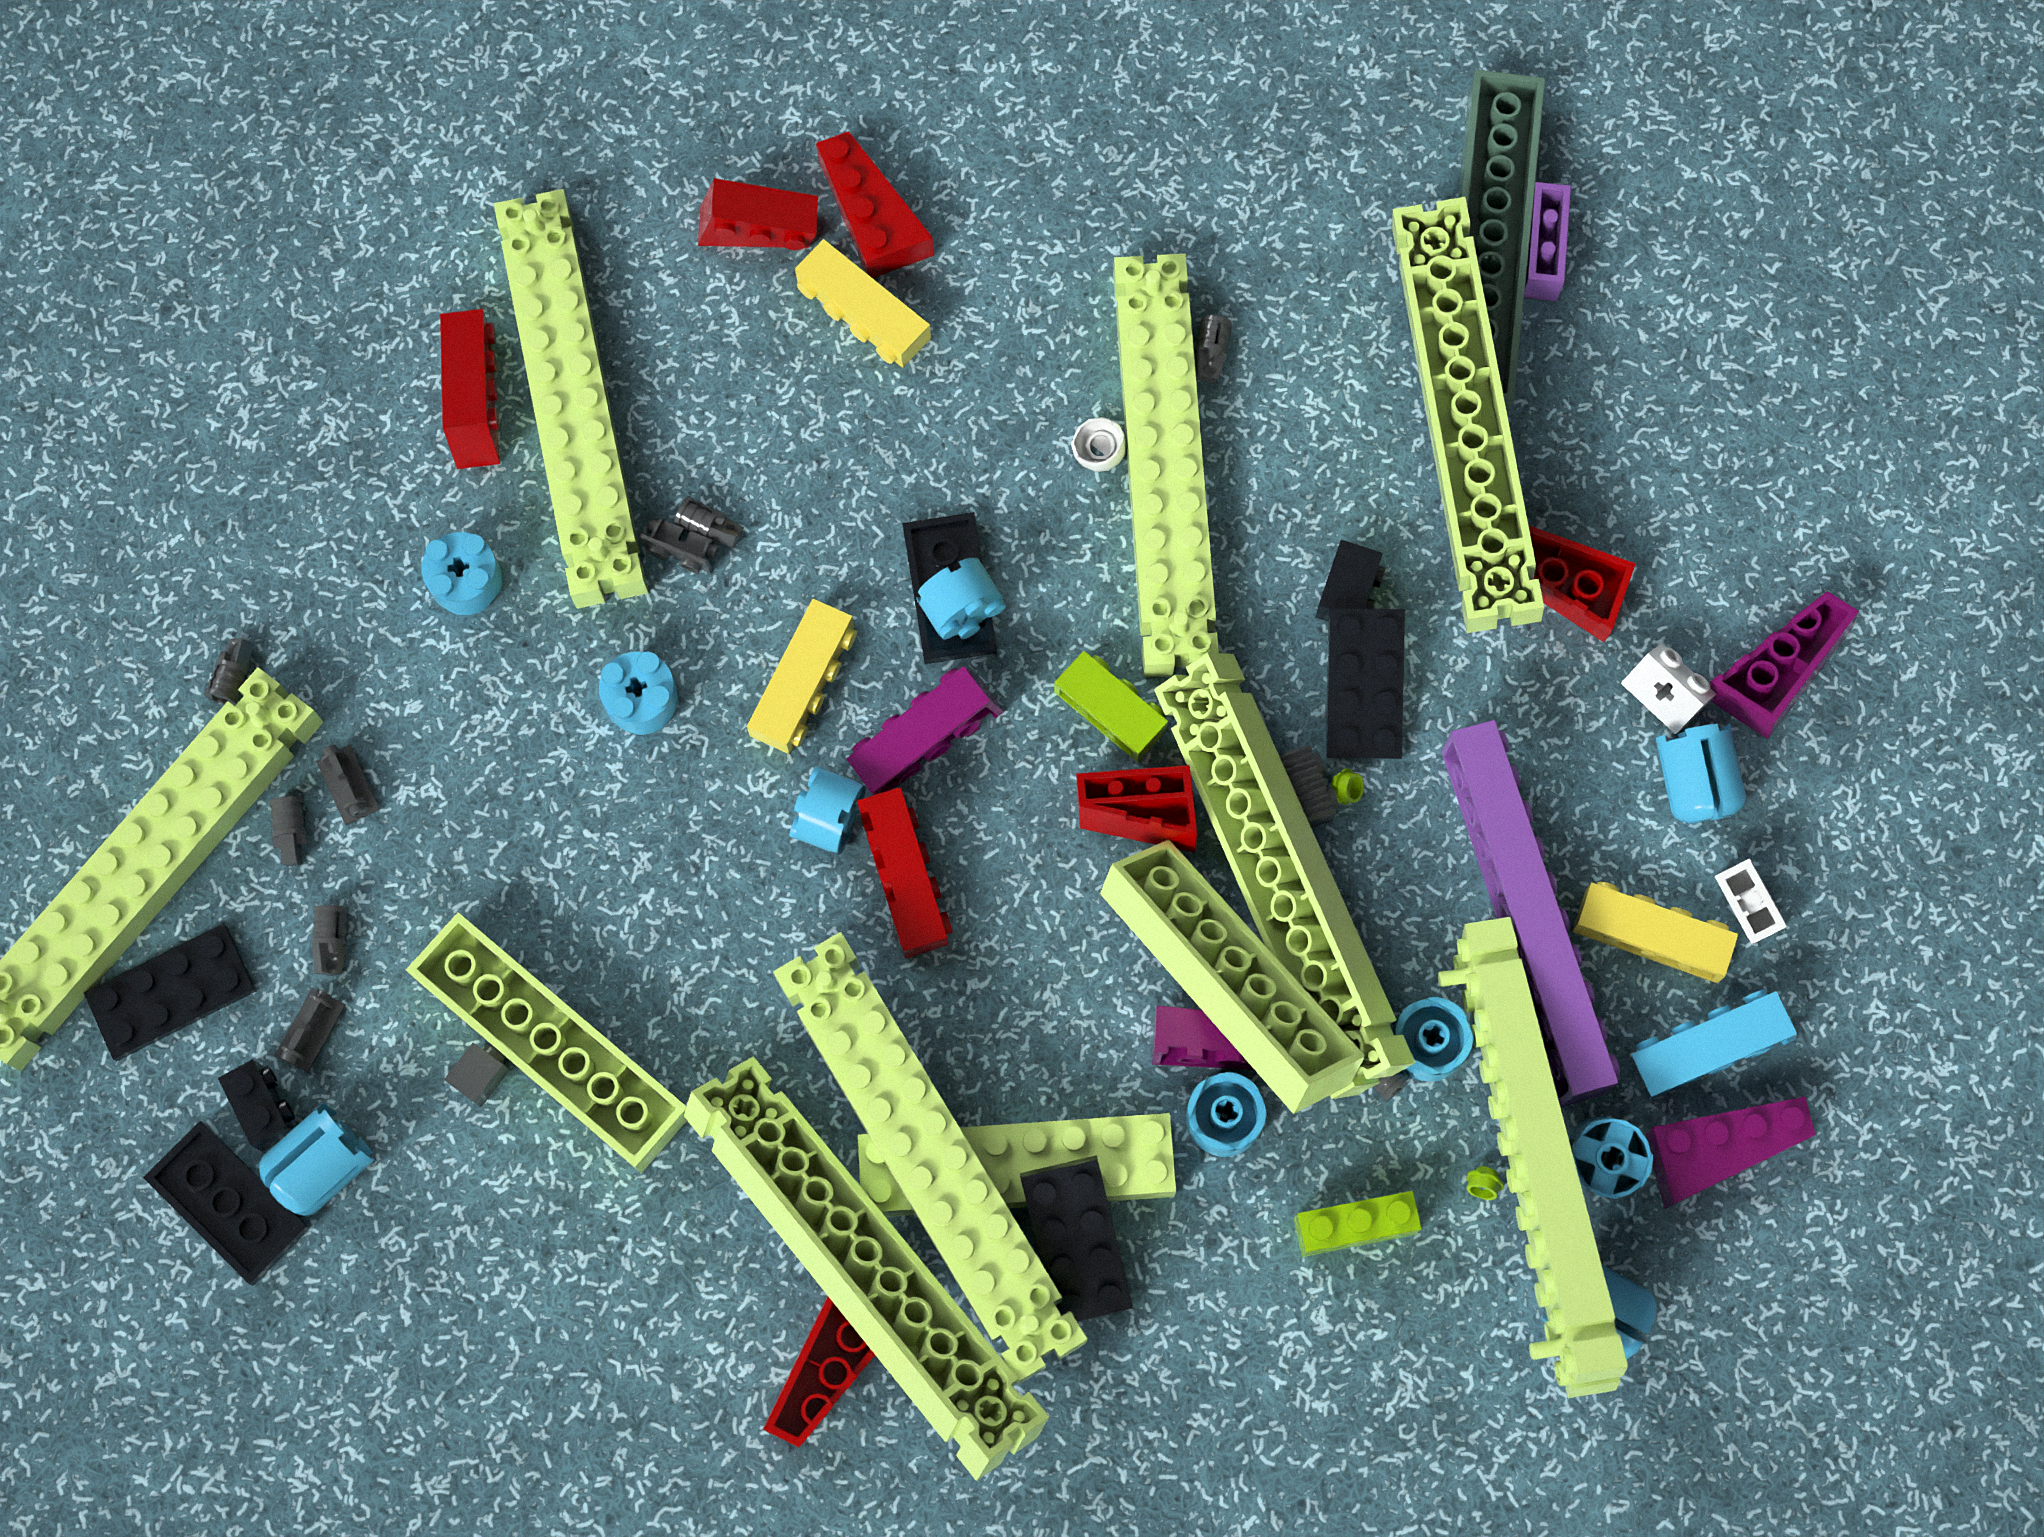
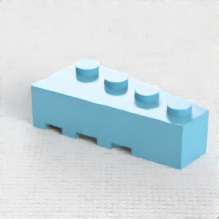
M1762 989L1743 998L1746 1004L1734 1010H1731L1729 1005L1720 1007L1708 1013L1707 1015L1710 1020L1695 1026L1692 1020L1673 1028L1674 1036L1663 1041H1659L1658 1037L1655 1036L1637 1044L1638 1051L1631 1055L1651 1098H1657L1702 1079V1075L1707 1073L1712 1075L1730 1068L1738 1063L1737 1060L1744 1057L1749 1059L1764 1054L1774 1048L1776 1043L1782 1042L1785 1045L1795 1041L1797 1032L1777 991L1767 994L1766 990Z

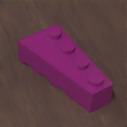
M1825 592L1790 619V622L1778 632H1773L1751 653L1745 654L1722 675L1719 674L1710 681V688L1716 693L1711 701L1743 724L1769 739L1852 630L1859 611L1830 592Z
M964 666L960 669H951L941 677V684L930 693L929 691H924L916 696L910 703L912 706L901 716L899 714L891 716L882 724V731L872 739L870 737L862 739L852 748L853 754L846 759L873 795L893 790L922 770L923 767L919 762L923 759L932 762L948 752L952 745L950 741L955 737L957 739L965 736L969 737L980 730L979 724L981 719L990 713L994 718H997L1005 712L978 676Z
M1156 1006L1152 1065L1254 1070L1203 1010Z
M1805 1097L1656 1126L1645 1133L1650 1151L1653 1154L1652 1164L1664 1210L1816 1135Z

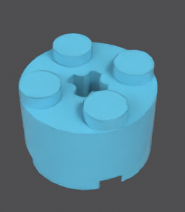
M456 532L444 535L427 545L421 567L422 577L430 593L440 606L458 615H471L486 609L499 594L503 582L502 570L491 548L481 536Z
M967 558L959 561L962 568L952 573L946 567L932 576L918 591L921 596L916 597L919 605L938 635L944 640L958 634L961 639L971 637L979 631L980 622L987 617L990 618L999 614L1006 607L1001 593L978 558Z
M652 652L625 653L606 664L602 669L599 682L600 699L611 721L619 728L637 735H644L660 730L670 721L679 702L678 689L669 668L657 655ZM642 689L641 697H635L636 690Z
M815 766L808 782L809 791L801 790L797 798L794 811L800 813V815L795 818L789 836L826 851L841 854L853 832L851 827L856 814L860 815L857 800L865 798L866 786L858 781Z
M1439 997L1419 1000L1407 1006L1392 1029L1394 1035L1404 1036L1415 1060V1064L1404 1069V1072L1420 1081H1441L1452 1075L1468 1057L1473 1044L1472 1030L1464 1011L1455 1003ZM1429 1033L1436 1035L1433 1046L1426 1043V1037Z
M1231 1072L1220 1073L1200 1082L1193 1090L1186 1110V1126L1192 1140L1205 1152L1219 1157L1235 1156L1248 1150L1259 1137L1266 1119L1265 1103L1256 1085L1248 1078ZM1225 1107L1232 1110L1230 1116L1234 1119H1229L1227 1123L1219 1120L1220 1114L1215 1111L1222 1112Z

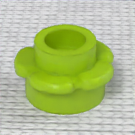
M1344 768L1342 773L1335 775L1331 781V787L1336 794L1338 803H1343L1344 805L1356 803L1363 795V777L1359 773H1353V770L1350 768Z
M1479 1166L1476 1170L1469 1171L1466 1177L1468 1181L1467 1191L1471 1195L1484 1200L1496 1199L1498 1192L1504 1189V1182L1500 1180L1499 1173L1490 1167Z

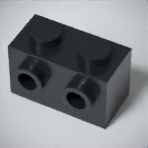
M1340 540L1315 618L1328 621L1329 608L1372 609L1375 600L1368 597L1372 586L1380 587L1386 567L1379 565L1383 553Z
M252 1059L218 1077L251 1146L264 1151L277 1144L294 1129L291 1122L295 1119L294 1112L285 1098L280 1100L275 1089L279 1083L269 1065L264 1067Z

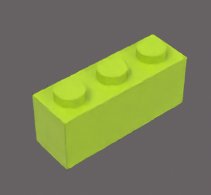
M1083 651L1054 682V693L1138 763L1167 731L1168 721L1165 719L1167 716L1158 705L1153 702L1147 704L1137 696L1138 690L1128 680L1124 678L1118 680L1109 672L1111 670L1109 665L1097 655L1091 657Z
M1413 1191L1297 1213L1294 1217L1302 1257L1412 1236L1422 1230Z

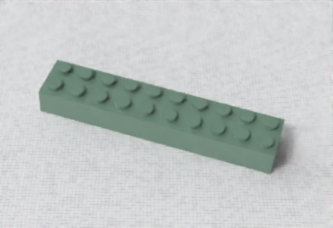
M1475 69L1468 94L1458 198H1466L1470 219L1469 237L1473 236L1508 417L1515 395L1545 78Z

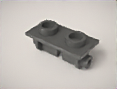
M661 518L658 521L654 519L650 521L647 528V533L651 534L650 537L641 533L640 538L647 547L646 552L661 560H666L668 556L680 560L679 565L692 573L699 574L701 569L709 573L712 572L708 559L714 560L720 548L714 544L713 539L690 531L685 543L681 542L680 539L685 531L684 528Z
M336 745L324 748L322 750L324 756L316 762L344 824L347 826L380 810L351 745L342 749H338Z
M312 988L274 1056L309 1073L346 1004L332 998L331 995L322 990Z

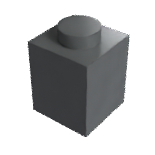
M472 1043L444 1080L475 1104L482 1107L509 1072V1069L502 1064L506 1057L489 1044H486L482 1049L475 1043Z

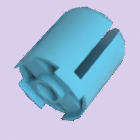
M1718 723L1685 729V732L1679 733L1677 738L1668 739L1667 742L1665 735L1656 738L1670 810L1677 820L1696 824L1708 819L1711 821L1723 819L1736 814L1744 806L1746 793L1730 723L1723 726L1721 731H1719Z
M324 1102L265 1153L259 1163L260 1178L264 1185L270 1189V1193L286 1209L304 1216L315 1214L375 1160L369 1156L373 1152L361 1137L357 1138L341 1120L335 1121L332 1119L338 1112Z
M1596 1116L1583 1120L1572 1129L1568 1138L1575 1140L1571 1150L1580 1184L1583 1188L1600 1197L1617 1199L1618 1197L1630 1195L1639 1187L1644 1186L1652 1170L1653 1154L1650 1151L1648 1140L1636 1126L1625 1120ZM1611 1148L1614 1154L1623 1157L1622 1164L1619 1166L1615 1163H1609L1603 1166L1602 1164L1605 1161L1601 1160L1602 1152H1609Z
M1602 1265L1616 1317L1614 1320L1617 1334H1620L1627 1360L1636 1354L1644 1344V1341L1641 1339L1642 1335L1637 1330L1649 1334L1655 1323L1657 1315L1656 1300L1650 1291ZM1542 1312L1541 1320L1548 1322L1547 1315Z

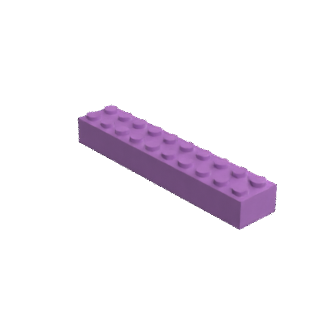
M1495 720L1451 731L1441 753L1497 919L1511 917L1518 944L1519 959H1522L1561 1108L1605 1095L1618 1084L1617 1077H1620V1069L1616 1057L1613 1054L1609 1055L1604 1042L1607 1039L1605 1024L1601 1017L1596 1018L1591 1003L1595 1002V996L1590 982L1583 980L1579 966H1582L1579 948L1576 944H1571L1567 933V930L1570 929L1568 915L1563 907H1558L1554 895L1557 893L1556 880L1551 871L1546 872L1542 860L1545 857L1543 842L1539 836H1534L1530 825V822H1533L1531 807L1527 800L1522 801L1518 787L1521 786L1520 775L1515 765L1510 766L1506 754L1509 751L1506 734L1503 730L1498 731Z

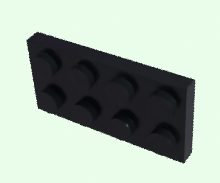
M971 512L902 523L924 663L931 664L996 654L997 644L992 617H987L980 622L979 631L969 638L961 639L958 634L944 640L938 635L916 598L921 597L918 591L923 584L946 567L952 573L962 568L959 561L967 558H978L983 565L975 513Z
M1329 608L1326 714L1327 758L1402 759L1405 609Z
M223 923L84 992V995L112 1059L118 1061L256 992V989L227 926Z
M199 1121L143 1177L252 1286L310 1229L296 1213L281 1205L262 1180L202 1121Z
M1097 1155L1020 1173L1040 1261L1062 1296V1301L1055 1305L1061 1316L1071 1311L1076 1321L1132 1309L1131 1295Z

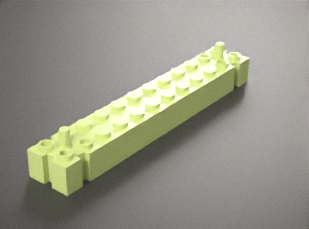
M564 189L536 194V203L524 205L521 197L494 203L498 229L503 239L501 244L561 551L568 568H565L569 592L578 609L605 603L604 594L617 592L619 599L647 594L648 589L643 565L638 555L640 549L578 245L573 233L575 231L570 206Z
M1461 197L1437 201L1436 210L1423 212L1422 204L1393 209V236L1396 252L1400 254V274L1458 590L1463 591L1461 606L1466 633L1496 629L1498 619L1509 617L1511 626L1541 622L1544 604L1539 579L1532 580L1534 578L1536 562L1473 236L1469 237L1470 219L1466 198Z
M1186 253L1157 255L1156 263L1143 264V256L1114 257L1113 279L1115 301H1117L1116 318L1140 636L1150 635L1143 637L1142 641L1144 678L1173 676L1174 667L1188 666L1207 652L1219 653L1217 632L1208 633L1214 632L1216 611L1189 293H1186L1188 282Z
M1207 652L1186 667L1189 675L1172 676L1155 688V693L1164 714L1174 716L1177 721V725L1172 727L1171 730L1186 764L1190 766V774L1264 945L1365 1055L1351 1084L1331 1094V1099L1359 1095L1379 1084L1378 1078L1393 1076L1415 1064V1060L1404 1036L1394 1035L1390 1024L1396 1021L1395 1015L1251 693H1242L1239 687L1240 683L1245 681V678L1235 655Z
M257 667L238 689L243 698L236 706L232 705L229 701L226 702L0 960V1060L19 1071L24 1069L42 1048L35 1042L44 1031L50 1035L57 1031L85 998L84 992L96 986L291 761L294 755L290 752L289 748L298 739L305 744L323 724V720L311 707L291 693L289 695L277 681Z
M1511 917L1467 923L1464 925L1462 939H1457L1458 955L1453 956L1454 970L1439 972L1438 980L1441 987L1466 984L1467 989L1462 990L1463 1006L1466 1013H1472L1474 1025H1471L1473 1045L1475 1048L1480 1047L1483 1060L1479 1061L1480 1074L1483 1083H1489L1492 1096L1488 1097L1489 1111L1492 1119H1498L1501 1132L1497 1133L1500 1154L1502 1156L1507 1155L1510 1169L1506 1171L1507 1183L1510 1192L1517 1193L1520 1206L1516 1207V1219L1520 1231L1526 1230L1529 1244L1525 1245L1527 1263L1530 1269H1536L1539 1281L1535 1283L1536 1300L1539 1307H1545L1548 1322L1544 1323L1547 1341L1530 1343V1355L1533 1360L1554 1356L1560 1357V1361L1554 1362V1371L1558 1385L1565 1386L1568 1398L1616 1391L1621 1382L1620 1377L1624 1376L1628 1364L1620 1334H1617L1613 1306L1522 959H1519L1518 944Z
M839 932L814 947L817 955L814 959L804 963L801 956H798L773 971L792 1007L800 1002L804 1006L797 1011L802 1024L992 1343L994 1344L1000 1339L1004 1341L1008 1350L1001 1354V1358L1017 1376V1385L1019 1386L1046 1369V1365L1042 1360L1044 1357L1055 1352L1060 1360L1085 1345L1087 1338L1071 1311L1063 1316L1059 1313L1055 1305L1062 1301V1296L866 972L863 971L857 976L853 972L859 968L857 958L843 934Z
M754 1056L730 1069L724 1084L716 1077L691 1091L684 1117L702 1139L708 1135L712 1136L715 1141L711 1151L942 1439L947 1442L954 1437L961 1446L956 1456L975 1480L978 1481L999 1466L1008 1451L1014 1455L1034 1441L1048 1421L1049 1415L1030 1392L1021 1397L1015 1390L1014 1386L1018 1381L1017 1376L782 1091L774 1095L769 1090L772 1078Z

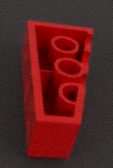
M849 131L816 143L819 164L865 273L875 278L934 256L933 237Z
M483 309L440 314L442 424L456 468L464 469L500 464L497 431L499 429V418L495 406V401H498L496 380L493 379V372H497V361L494 350L491 351V344H496L493 322L487 323Z
M1529 526L1536 562L1534 578L1532 580L1539 579L1543 603L1602 642H1605L1613 630L1636 563Z
M901 787L857 800L863 827L905 959L948 946L947 935L953 933L950 920L946 911L939 913L936 899L942 898L936 877H928L925 864L930 863V858L924 841L919 843L914 832L915 829L919 828L917 817L913 807L907 808Z
M828 1295L762 1430L796 1447H800L875 1356Z

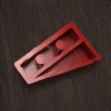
M714 178L700 206L698 246L783 247L789 250L809 248L816 236L818 196Z
M1189 765L1076 773L1080 829L1155 845L1170 840L1177 849L1196 853L1197 828Z

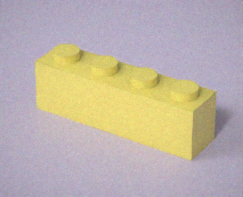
M823 239L795 268L797 287L800 292L810 300L814 297L824 304L823 308L826 313L834 320L839 321L842 318L850 325V331L858 340L864 343L869 340L877 347L876 351L879 356L887 363L892 364L895 361L903 368L931 339L929 323L826 240Z
M812 599L746 726L750 737L788 754L791 753L794 745L797 747L802 745L808 732V727L805 726V723L810 713L816 715L819 712L825 697L821 692L826 682L832 683L840 670L841 662L837 660L843 649L847 651L851 649L856 639L857 631L854 630L853 616Z
M1591 882L1585 890L1572 929L1573 933L1715 983L1720 982L1726 976L1738 937L1737 933L1729 931V927L1726 924L1714 920H1707V922L1692 918V913L1681 908L1671 907L1669 910L1655 905L1656 901L1644 895L1636 894L1632 897L1619 892L1620 889L1617 886L1607 882H1597V884Z

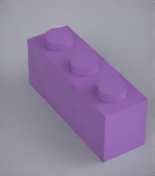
M1535 182L1524 298L1557 301L1564 285L1571 194L1570 185Z

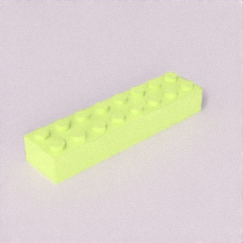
M1166 840L1111 865L1100 893L1102 897L1293 1114L1351 1084L1365 1055L1170 840Z
M459 912L406 969L415 980L641 1174L687 1122V1119L684 1117L687 1106Z
M1170 1113L960 1127L1008 1208L1027 1207L1020 1173L1095 1155L1098 1158L1108 1202L1174 1197L1176 1194ZM858 1134L860 1187L885 1217L916 1215L869 1134Z

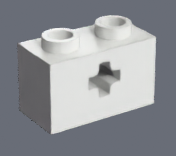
M1662 643L1650 651L1621 683L1675 734L1686 727L1716 695L1710 688L1709 682L1703 676L1691 671L1682 662L1681 656L1675 650L1666 647Z
M1747 859L1715 876L1751 944L1788 927L1751 859Z

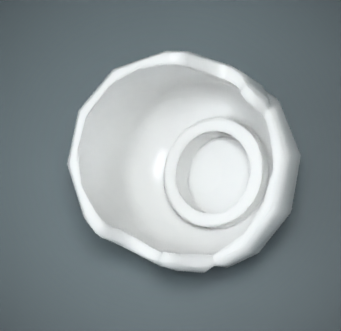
M1103 417L1088 419L1077 428L1071 446L1076 460L1083 467L1094 472L1109 471L1123 459L1126 451V437L1117 422ZM1091 445L1103 453L1104 456L1094 455L1091 451Z

